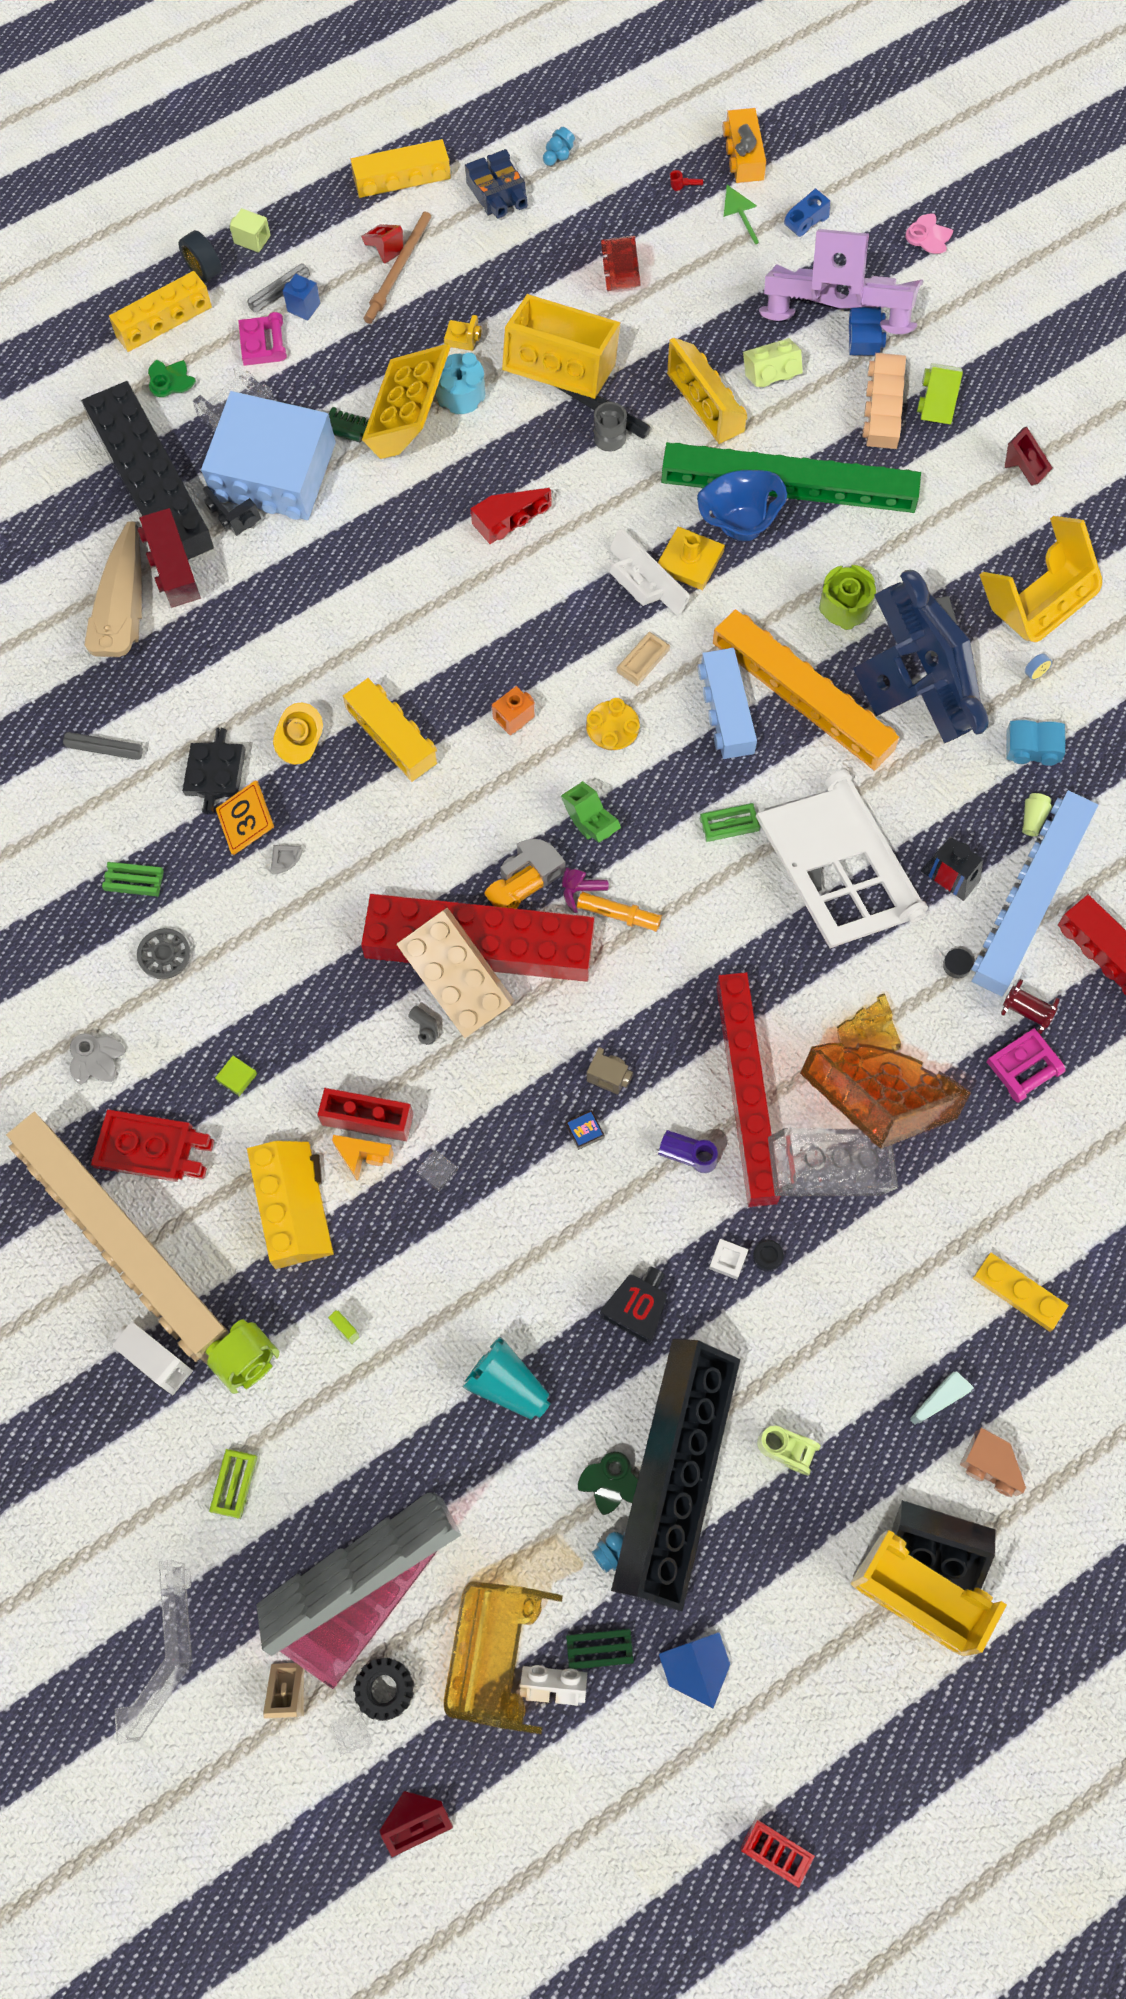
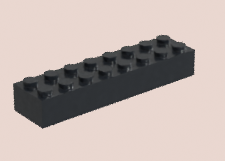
M124 381L81 399L88 420L139 516L142 517L170 508L188 560L214 549L207 526L129 382Z
M672 1339L611 1588L612 1592L655 1606L682 1612L741 1360L699 1340Z

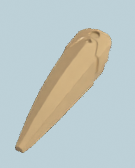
M133 521L126 523L109 555L97 590L92 615L88 619L84 645L88 652L96 657H121L129 652L133 642L139 641L140 619H142V572L137 524Z

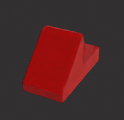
M379 224L361 236L366 246H375L384 264L397 257L403 249V230L401 225Z

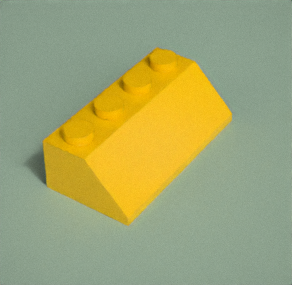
M677 338L669 339L667 374L718 444L745 432L746 410L743 406H739L734 399L732 391L721 382L718 372L710 367L706 356L702 352L700 353L694 344Z
M273 1141L246 1148L269 1261L275 1269L334 1255L319 1184L314 1179V1162L310 1161L309 1157L312 1155L310 1143Z

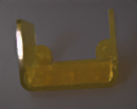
M476 1581L469 1582L465 1586L461 1597L443 1702L444 1711L448 1717L497 1728L542 1734L543 1727L522 1723L525 1715L524 1701L521 1695L511 1692L522 1624L532 1625L541 1613L542 1600L562 1602L563 1595L520 1586Z

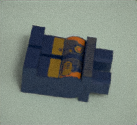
M507 149L488 155L487 161L483 157L465 164L466 184L482 207H484L487 215L494 214L499 219L508 213L507 208L515 206L518 210L527 208L525 181L511 163L510 154Z

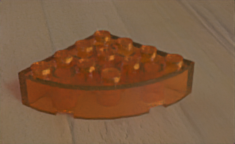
M842 1042L812 1046L800 1072L814 1088L826 1097L833 1106L841 1111L852 1124L857 1126L880 1149L958 1119L971 1094L958 1082L941 1071L936 1075L923 1068L924 1062L916 1058L870 1044L857 1043L856 1048L844 1047Z

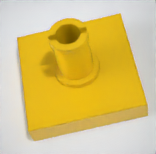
M678 526L658 564L673 579L703 591L724 552L725 545Z

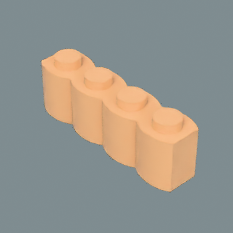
M876 353L874 361H869L867 376H871L872 380L867 382L866 396L870 397V401H866L864 417H868V422H864L862 434L863 438H867L866 446L897 449L901 430L905 355Z

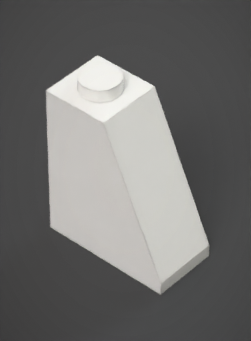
M133 1322L128 1326H123L114 1337L115 1342L111 1346L172 1395L176 1393L193 1372L192 1369Z

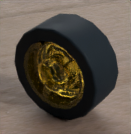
M193 230L179 240V250L185 263L191 271H195L202 282L209 281L222 271L217 253L201 232Z

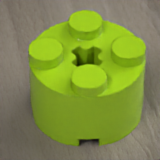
M842 565L832 569L825 577L820 597V612L829 622L840 626L844 630H850L854 626L863 623L869 617L875 599L876 587L874 577L868 570L858 565L842 568Z
M244 1319L236 1322L230 1329L231 1333L222 1340L213 1342L206 1350V1354L209 1356L207 1360L208 1367L232 1394L239 1393L236 1388L240 1386L248 1389L261 1380L273 1367L270 1363L273 1355L278 1359L280 1354L277 1347L255 1323H247Z

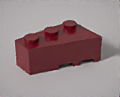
M170 508L139 517L142 527L137 529L142 543L148 542L150 551L146 552L150 567L157 568L159 576L154 578L159 593L165 592L171 608L201 599Z

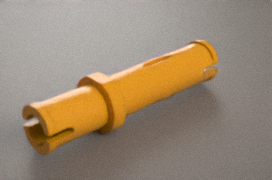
M584 891L581 892L577 902L578 909L581 908L627 922V926L633 927V925H637L654 932L658 931L662 920V915L641 910L637 905L628 906L585 893Z

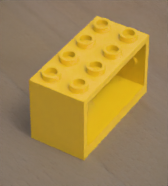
M527 294L505 326L502 370L595 399L615 367L621 322Z

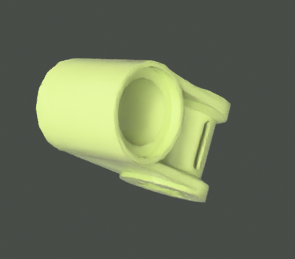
M780 1426L768 1427L761 1432L757 1440L758 1449L763 1455L807 1476L811 1473L809 1466L815 1451H819L821 1447L814 1440L790 1432ZM772 1433L779 1437L781 1444L778 1450L768 1447L766 1444L767 1434Z

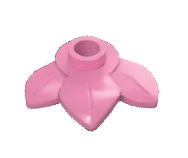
M926 214L920 216L917 222L907 229L905 237L910 244L921 246L929 253L939 254L947 250L944 243L951 238L953 230L936 225L935 214Z

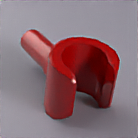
M678 170L670 173L671 187L674 191H679L688 185L703 186V179L683 178L682 172Z

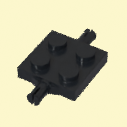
M219 727L216 728L214 742L190 744L182 791L185 796L204 798L202 808L204 814H208V812L209 814L214 813L216 799L232 797L239 792L246 749L243 744L225 743L227 730L222 727L221 730Z

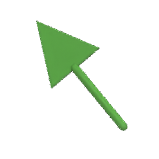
M727 185L723 217L739 212L753 242L758 244L759 240L744 213L745 210L755 208L757 205Z

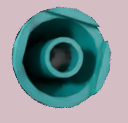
M499 1336L490 1346L491 1351L483 1355L472 1369L462 1387L530 1420L535 1415L540 1418L550 1405V1402L547 1401L549 1393L508 1343Z

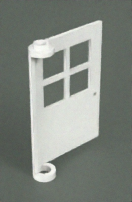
M846 769L835 772L825 780L824 785L828 792L756 814L758 822L829 948L908 921L911 923L918 922L926 916L925 911L928 909L926 902L920 899L853 785L852 777ZM864 853L878 877L852 885L839 861ZM833 864L846 888L820 896L807 872ZM882 883L895 907L870 915L856 891ZM850 894L863 918L837 926L824 902Z

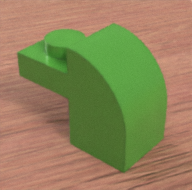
M580 782L561 795L570 818L585 838L590 839L592 837L599 843L621 828L618 819L603 808L597 791L585 782Z

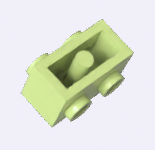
M790 338L743 352L745 376L756 387H766L772 382L789 380L795 375L803 373L801 349Z

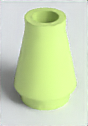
M1032 793L1029 795V799L1025 800L1024 825L1022 829L1024 834L1029 836L1039 835V831L1052 809L1050 797L1039 793Z

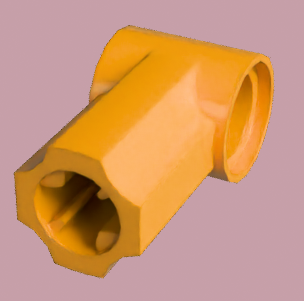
M529 865L506 881L500 879L491 884L486 889L485 896L494 907L517 909L521 901L542 888L544 882L537 870Z

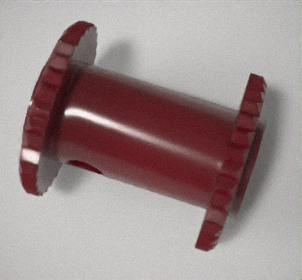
M1020 979L1015 986H1012L1003 1003L1004 1007L1001 1015L1004 1016L1007 1010L1010 1009L1038 1023L1040 1027L1037 1032L1042 1034L1054 1018L1060 1000L1056 997L1052 1005L1020 989L1023 980Z

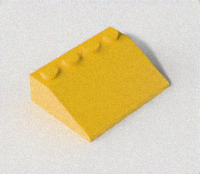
M448 343L390 359L362 438L363 442L380 459L400 455L423 429L451 348Z

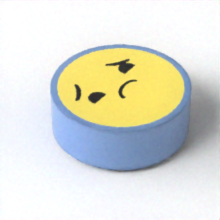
M1046 654L1035 656L1027 664L1025 674L1031 680L1040 678L1051 667L1052 660Z

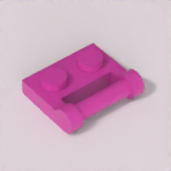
M272 312L267 317L238 320L244 366L280 362L287 358L282 339V314ZM266 329H272L273 348L271 350H267Z
M1035 1028L987 1060L988 1065L1003 1082L1010 1096L1017 1103L1027 1097L1026 1094L1051 1077H1058L1066 1071L1064 1064ZM1044 1059L1047 1067L1023 1083H1018L1015 1077Z

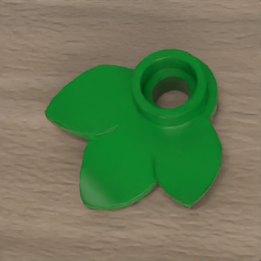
M156 359L148 369V374L151 378L149 389L156 397H166L171 393H183L192 388L196 382L194 377L187 375V366L184 360L165 366L164 363Z

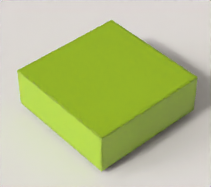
M232 1056L215 1079L240 1097L257 1075V1072L235 1056Z
M335 1310L328 1317L351 1345L360 1338L357 1330L339 1310Z

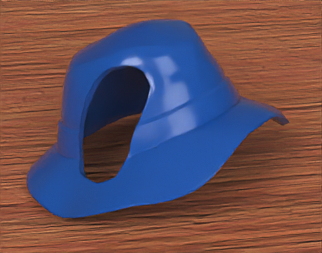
M740 470L726 473L706 485L697 495L698 507L703 519L711 525L721 527L727 536L738 541H752L773 522L787 499L786 487L781 478L775 473L764 470ZM771 491H775L778 496L770 503L766 513L768 494ZM709 511H712L715 518L710 516Z

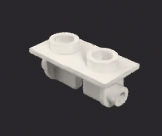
M539 1665L532 1667L523 1666L520 1697H526V1701L549 1703L550 1692H556L555 1703L578 1706V1703H585L587 1672H579L575 1669H548Z

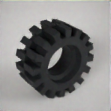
M391 1658L374 1659L367 1665H364L361 1668V1672L357 1674L355 1678L356 1684L353 1686V1692H355L354 1699L356 1704L359 1705L360 1711L369 1718L378 1721L390 1720L403 1714L414 1696V1680L411 1678L410 1671L404 1664ZM382 1675L390 1676L395 1681L397 1687L394 1698L387 1703L378 1702L372 1695V1684L376 1678Z

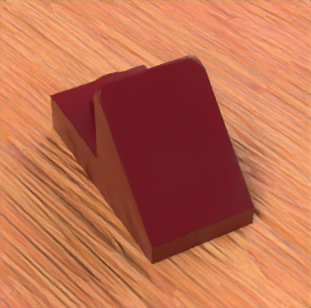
M1026 426L1008 443L1005 468L1018 465L1032 486L1039 484L1053 467Z

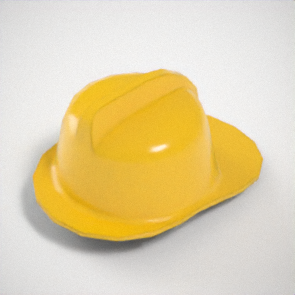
M301 702L290 705L283 712L274 733L273 745L277 755L286 763L293 765L303 764L313 755L323 728L322 717L318 710L310 704Z

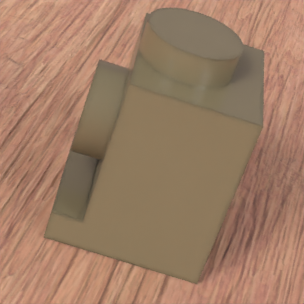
M599 1047L587 1071V1082L619 1095L622 1087H628L633 1072L628 1070V1065H625V1062L619 1057L613 1055L609 1057L604 1056V1049Z

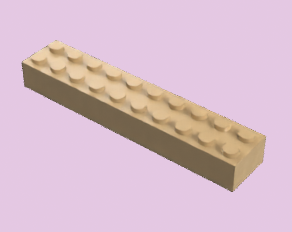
M35 1111L6 1134L12 1142L8 1146L10 1150L22 1160L29 1172L41 1182L47 1193L60 1204L65 1214L78 1225L84 1236L102 1252L101 1255L110 1266L114 1267L121 1274V1279L131 1290L133 1289L138 1296L141 1293L143 1294L139 1299L150 1312L152 1311L157 1318L160 1315L162 1316L158 1321L164 1329L176 1340L179 1337L181 1338L178 1345L195 1362L201 1359L207 1364L209 1358L206 1354L207 1348L216 1340L225 1338L229 1332L55 1132Z

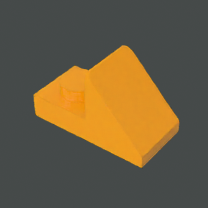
M333 1135L332 1142L356 1180L359 1178L363 1159L366 1160V1163L375 1166H383V1163H392L394 1152L389 1144Z

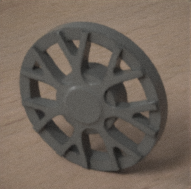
M168 928L157 929L147 934L141 940L137 949V961L141 969L147 975L156 979H169L180 974L188 965L191 955L190 946L186 938L180 932ZM166 934L174 936L171 944L165 942ZM156 937L159 943L152 947L149 941ZM184 943L185 949L175 952L174 947ZM152 952V958H142V953ZM175 957L183 958L180 965L173 963ZM154 962L159 964L154 971L148 969ZM170 964L172 971L163 973V966Z

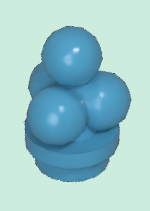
M560 127L559 130L557 129L553 132L552 138L546 144V152L543 154V162L547 166L554 165L557 159L560 161L568 159L569 151L573 148V142L575 141V137L570 130Z
M619 1532L609 1533L605 1540L606 1544L601 1540L596 1544L597 1548L592 1551L595 1560L605 1573L611 1569L616 1571L625 1532L623 1535Z

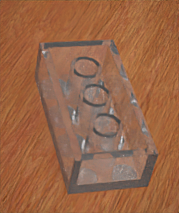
M783 1128L768 1137L775 1196H881L898 1188L890 1130Z

